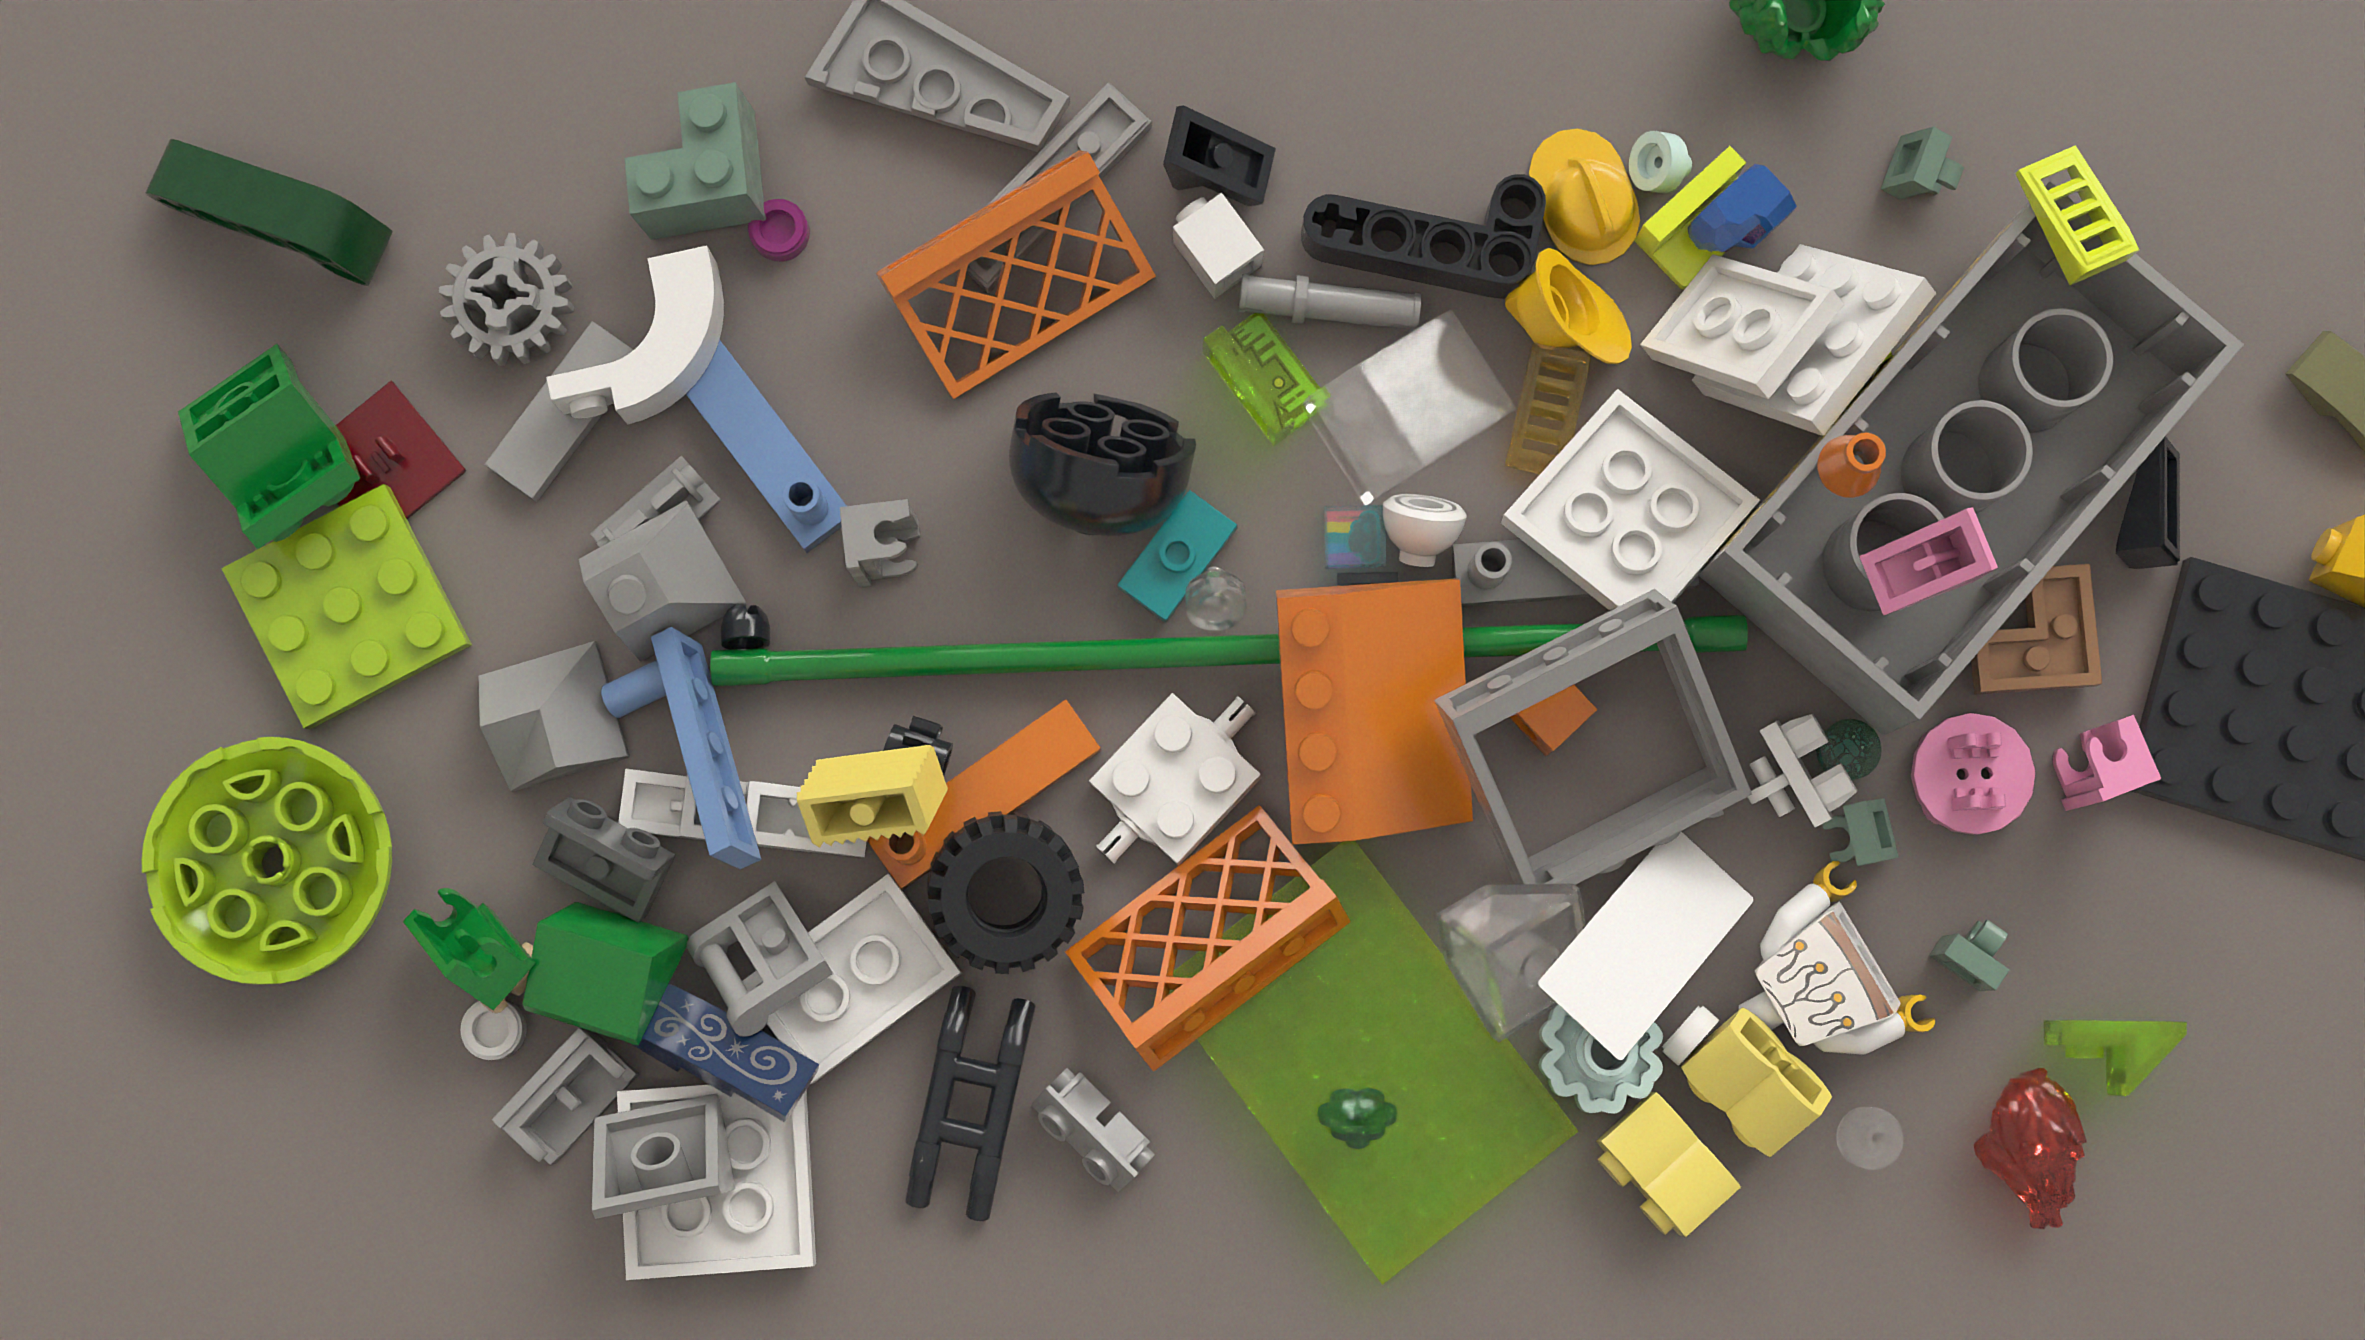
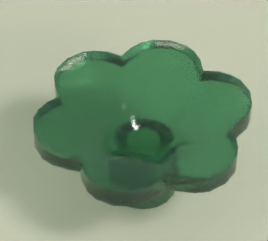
M1342 1088L1332 1092L1330 1102L1324 1103L1318 1108L1317 1117L1322 1125L1330 1128V1133L1334 1138L1345 1141L1346 1145L1350 1148L1363 1149L1370 1144V1141L1380 1139L1385 1135L1386 1127L1397 1121L1398 1111L1394 1104L1385 1102L1384 1094L1377 1089L1365 1088L1356 1092L1352 1089Z

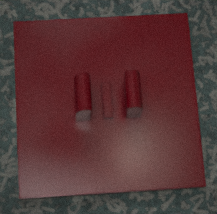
M392 380L336 424L347 442L360 479L354 483L351 492L337 503L339 507L385 484L391 488L406 519H408L467 471Z

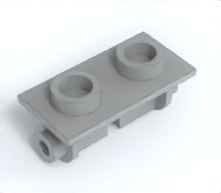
M680 456L591 532L590 535L595 539L597 545L602 547L686 500L698 520L721 500L690 464Z
M1066 1068L1039 1095L1031 1106L1039 1113V1122L1052 1137L1059 1141L1066 1140L1083 1157V1166L1095 1180L1103 1185L1110 1184L1119 1192L1155 1156L1147 1147L1151 1141L1120 1111L1104 1127L1096 1117L1111 1102L1081 1072L1075 1076Z

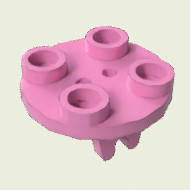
M1969 713L1947 718L1922 735L1914 752L1911 779L1916 798L1921 804L1923 813L1928 820L1934 824L1942 825L1953 832L1978 835L2000 830L2022 814L2033 794L2035 768L2030 749L2015 729L1995 717ZM1983 768L1989 771L1988 779H1984L1981 776ZM1958 769L1965 772L1963 780H1960L1956 775Z

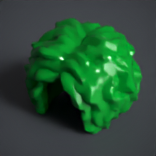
M1882 0L1729 1L1730 9L1740 18L1744 34L1753 35V39L1758 43L1761 53H1773L1783 59H1795L1800 51L1804 49L1819 61H1831L1839 53L1851 52L1859 47L1868 34L1874 32L1879 26L1877 20L1878 13H1881L1885 5Z

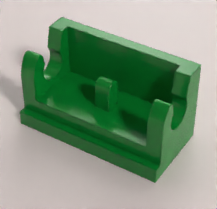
M441 888L438 890L439 896L446 905L453 906L452 913L447 919L434 921L428 913L413 909L404 919L403 923L445 978L494 1011L536 963L489 906L482 903L478 907L456 890Z

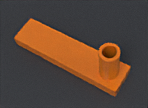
M1065 699L946 783L948 790L924 835L918 831H915L913 836L904 832L901 838L895 834H892L889 839L881 835L878 841L869 837L867 842L899 888L904 890L931 871V862L935 853H939L943 847V840L952 831L956 833L964 827L963 822L973 817H976V820L988 817L989 812L1001 811L1003 815H1011L1102 750Z

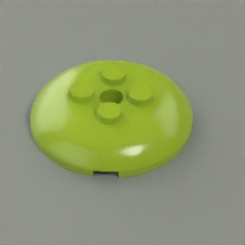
M258 737L256 740L241 742L226 748L220 747L207 753L192 763L171 783L159 800L146 830L141 859L142 873L146 874L148 892L153 906L150 909L152 916L165 938L184 958L204 971L226 980L247 984H280L296 981L326 969L345 956L364 937L381 910L387 894L392 869V843L388 823L379 800L362 776L348 763L335 754L304 741L281 737ZM279 845L278 847L282 850L284 856L283 867L285 868L282 872H278L275 876L269 878L263 870L262 860L270 848Z

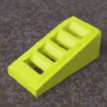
M2076 145L2021 168L2015 173L2069 285L2119 265L2130 259L2140 250L2129 227ZM2067 169L2071 180L2047 190L2041 180ZM2078 192L2082 202L2060 211L2055 201ZM2088 213L2093 223L2073 231L2068 222ZM2099 235L2103 246L2086 252L2081 242Z

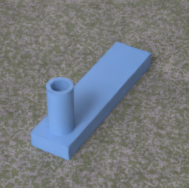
M719 339L718 346L707 369L686 395L806 553H808L842 527L839 507L847 505Z
M670 627L651 636L657 660L603 685L601 688L602 698L609 712L614 717L621 718L667 696L709 855L738 869H742L760 861L761 856L703 647L699 642Z

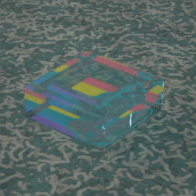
M1383 505L1324 506L1325 569L1385 568L1386 536L1382 515Z

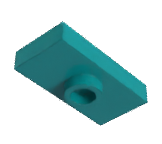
M1189 490L1117 584L1118 589L1166 623L1235 533L1238 525Z

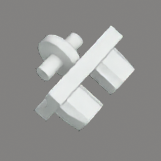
M1814 714L1790 720L1783 725L1777 720L1759 730L1783 773L1776 776L1766 756L1750 763L1749 765L1760 783V786L1751 790L1752 795L1747 797L1751 805L1768 797L1777 815L1781 817L1795 809L1784 790V787L1791 785L1816 828L1832 819L1833 814L1831 811L1840 807L1857 792L1842 763L1812 778L1800 757L1829 742Z

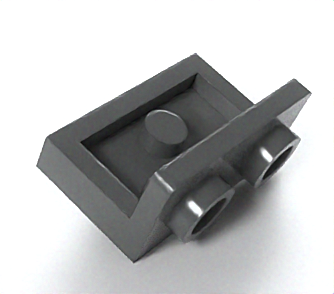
M566 798L547 812L543 824L549 828L532 865L639 923L648 915L676 854L661 847L660 841L651 833L638 828H626L606 817L605 810L599 805L585 799Z

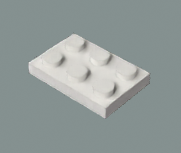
M1712 255L1640 346L1652 360L1769 400L1777 388L1786 381L1789 373L1813 343L1825 332L1829 323L1844 306V303L1832 288Z
M887 874L808 932L834 974L769 1015L767 1025L780 1042L819 1064L818 1072L810 1083L814 1084L962 974V972L907 896L899 888L893 877ZM757 971L742 981L748 992L764 983Z

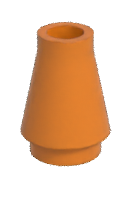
M1866 432L1857 435H1843L1832 439L1823 447L1818 457L1817 468L1822 483L1832 493L1841 497L1854 498L1868 493L1879 480L1881 466L1886 456L1885 445L1878 436ZM1854 455H1858L1864 464L1859 463Z

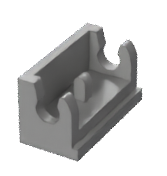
M908 499L839 507L846 569L859 587L872 586L871 580L905 576L917 568L918 565L914 560L905 559L900 563H894L889 560L902 555L907 550L905 542L921 537L919 520Z
M579 1027L496 1114L492 1121L499 1128H502L535 1160L540 1162L544 1159L548 1164L554 1165L594 1123V1118L599 1117L617 1098V1091H624L639 1073L598 1033Z

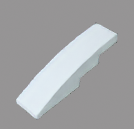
M625 769L619 824L626 828H638L652 835L706 841L688 775L680 776ZM740 781L758 847L865 857L866 842L860 838L855 843L846 839L843 845L837 841H834L832 846L823 842L820 848L812 843L797 803V792H801V787Z

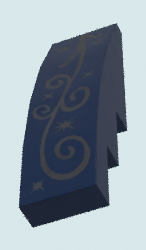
M668 983L639 1045H632L677 1072L680 1068L685 1069L730 1097L733 1093L738 1094L785 1123L818 1072L819 1064L761 1030L750 1036H739L729 1023L726 1016L727 1012Z

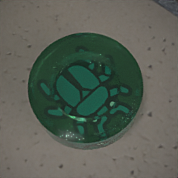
M1844 719L1824 730L1829 742L1816 749L1818 762L1824 771L1842 763L1849 777L1854 781L1867 776L1877 767L1882 753L1881 742L1875 730L1867 723L1856 719Z

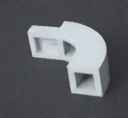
M707 245L647 258L655 294V315L649 332L636 349L614 362L546 377L551 401L564 415L571 413V416L574 418L595 417L607 412V405L614 404L615 410L628 425L652 417L672 406L697 383L716 351L724 317V299L717 262Z

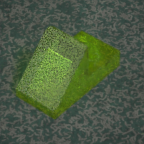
M2044 1020V1045H2065V1058H2104L2105 1046L2107 1094L2111 1096H2127L2134 1091L2187 1035V1022Z

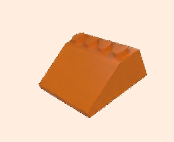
M1460 579L1275 590L1292 845L1356 841L1472 822L1471 783L1434 701L1466 684Z

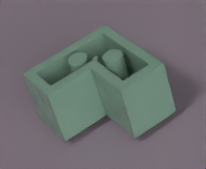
M732 82L677 92L683 148L624 158L629 214L651 240L741 225L753 220H766L763 206L764 196L755 111L737 83Z

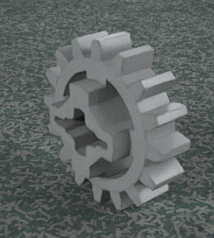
M508 233L504 246H498L490 235H486L483 238L484 251L477 254L466 245L462 248V252L467 263L463 267L455 264L447 265V271L456 280L454 285L439 287V293L446 300L453 303V305L447 306L440 311L441 317L448 324H457L450 335L460 345L470 342L468 351L474 357L481 360L490 350L492 359L499 366H505L509 353L514 352L523 364L530 363L529 348L536 345L540 350L548 353L552 349L545 337L550 332L559 335H565L567 329L558 320L559 314L574 312V306L568 299L560 296V294L572 289V283L566 275H556L563 265L554 254L543 258L544 248L535 239H532L523 250L521 240L515 233ZM525 266L539 274L544 289H538L535 285L527 284L528 275L525 273ZM510 290H513L518 297L506 300L504 309H501L495 302L507 299ZM470 309L476 310L479 314H486L485 325L488 327V333L477 328L471 317ZM532 321H534L528 328H526L525 330L521 331V330H522L523 328H525L528 324H530Z

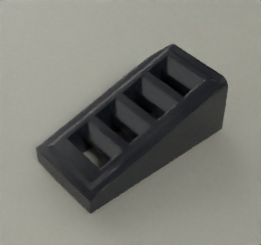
M2166 436L2138 467L2116 544V554L2132 569L2175 566L2180 561V453Z

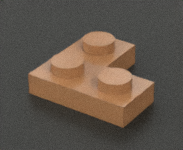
M2090 564L2052 566L2025 598L2028 628L1997 630L1971 660L1974 695L2085 688L2101 685L2102 676Z

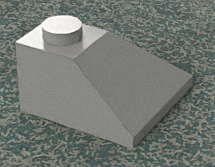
M687 500L579 559L584 584L615 634L640 662L655 654L651 636L670 627L688 636L723 617L732 606L742 603L744 605L747 604Z

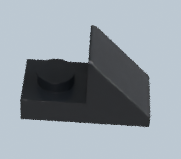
M1182 105L1176 107L1163 165L1172 187L1177 190L1204 186L1246 206L1261 205L1264 202L1276 148Z

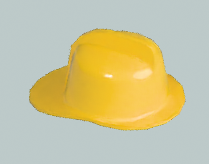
M1578 128L1559 131L1543 140L1533 154L1529 176L1542 186L1546 195L1543 220L1556 248L1572 261L1587 265L1609 263L1623 255L1637 236L1640 215L1634 190L1622 160L1612 144L1595 132Z
M1551 248L1541 251L1536 260V271L1525 278L1505 298L1506 309L1540 348L1559 350L1580 346L1590 355L1607 364H1619L1626 360L1632 348L1631 334L1624 315L1614 300L1598 285L1578 271L1559 251Z

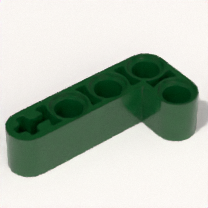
M175 139L169 140L145 192L150 198L171 209L300 253L330 272L364 286H369L393 233L389 227L359 206L329 190Z

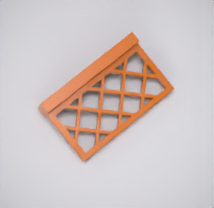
M1078 150L875 273L952 399H955L1156 277L1099 177L1100 171L1089 152ZM1090 190L1102 209L1096 235L1065 227L1071 202ZM1059 210L1056 224L1041 221ZM1109 223L1120 241L1105 238ZM1032 225L1054 231L1046 266L1014 258L1019 234ZM1063 233L1095 241L1086 276L1055 268ZM1009 240L1005 255L990 252ZM1103 244L1125 249L1137 271L1117 284L1095 279ZM981 256L1003 262L995 296L963 289L968 264ZM1012 264L1044 272L1035 307L1003 299ZM957 271L954 286L939 282ZM1052 275L1084 283L1078 307L1067 314L1044 309ZM1093 285L1107 289L1090 299ZM929 287L952 293L944 327L921 322L908 300ZM961 295L993 303L985 337L952 330ZM1001 306L1033 313L1028 337L1016 345L993 340ZM1042 316L1056 319V321L1039 330ZM926 331L942 334L938 350ZM950 337L982 344L977 368L958 380H955L944 362ZM991 347L1006 350L988 361Z
M1258 805L1067 949L1065 953L1119 1025L1133 1047L1154 1072L1351 921L1329 886L1323 879L1321 880L1268 814ZM1262 828L1270 838L1267 860H1238L1240 844ZM1280 852L1289 863L1279 862ZM1204 871L1222 872L1217 898L1189 897L1194 878ZM1235 873L1263 875L1259 901L1230 899ZM1276 875L1301 877L1309 886L1307 891L1291 903L1271 902ZM1155 908L1173 909L1168 936L1140 934L1143 917ZM1186 910L1214 912L1209 938L1181 937ZM1227 912L1256 914L1253 931L1241 941L1222 939ZM1106 945L1124 946L1119 973L1094 971L1087 962V959ZM1137 947L1165 949L1160 976L1132 974ZM1178 950L1207 951L1203 969L1192 978L1173 977ZM1105 985L1116 986L1114 996H1112ZM1128 988L1157 989L1153 1007L1134 1022H1131L1124 1012Z

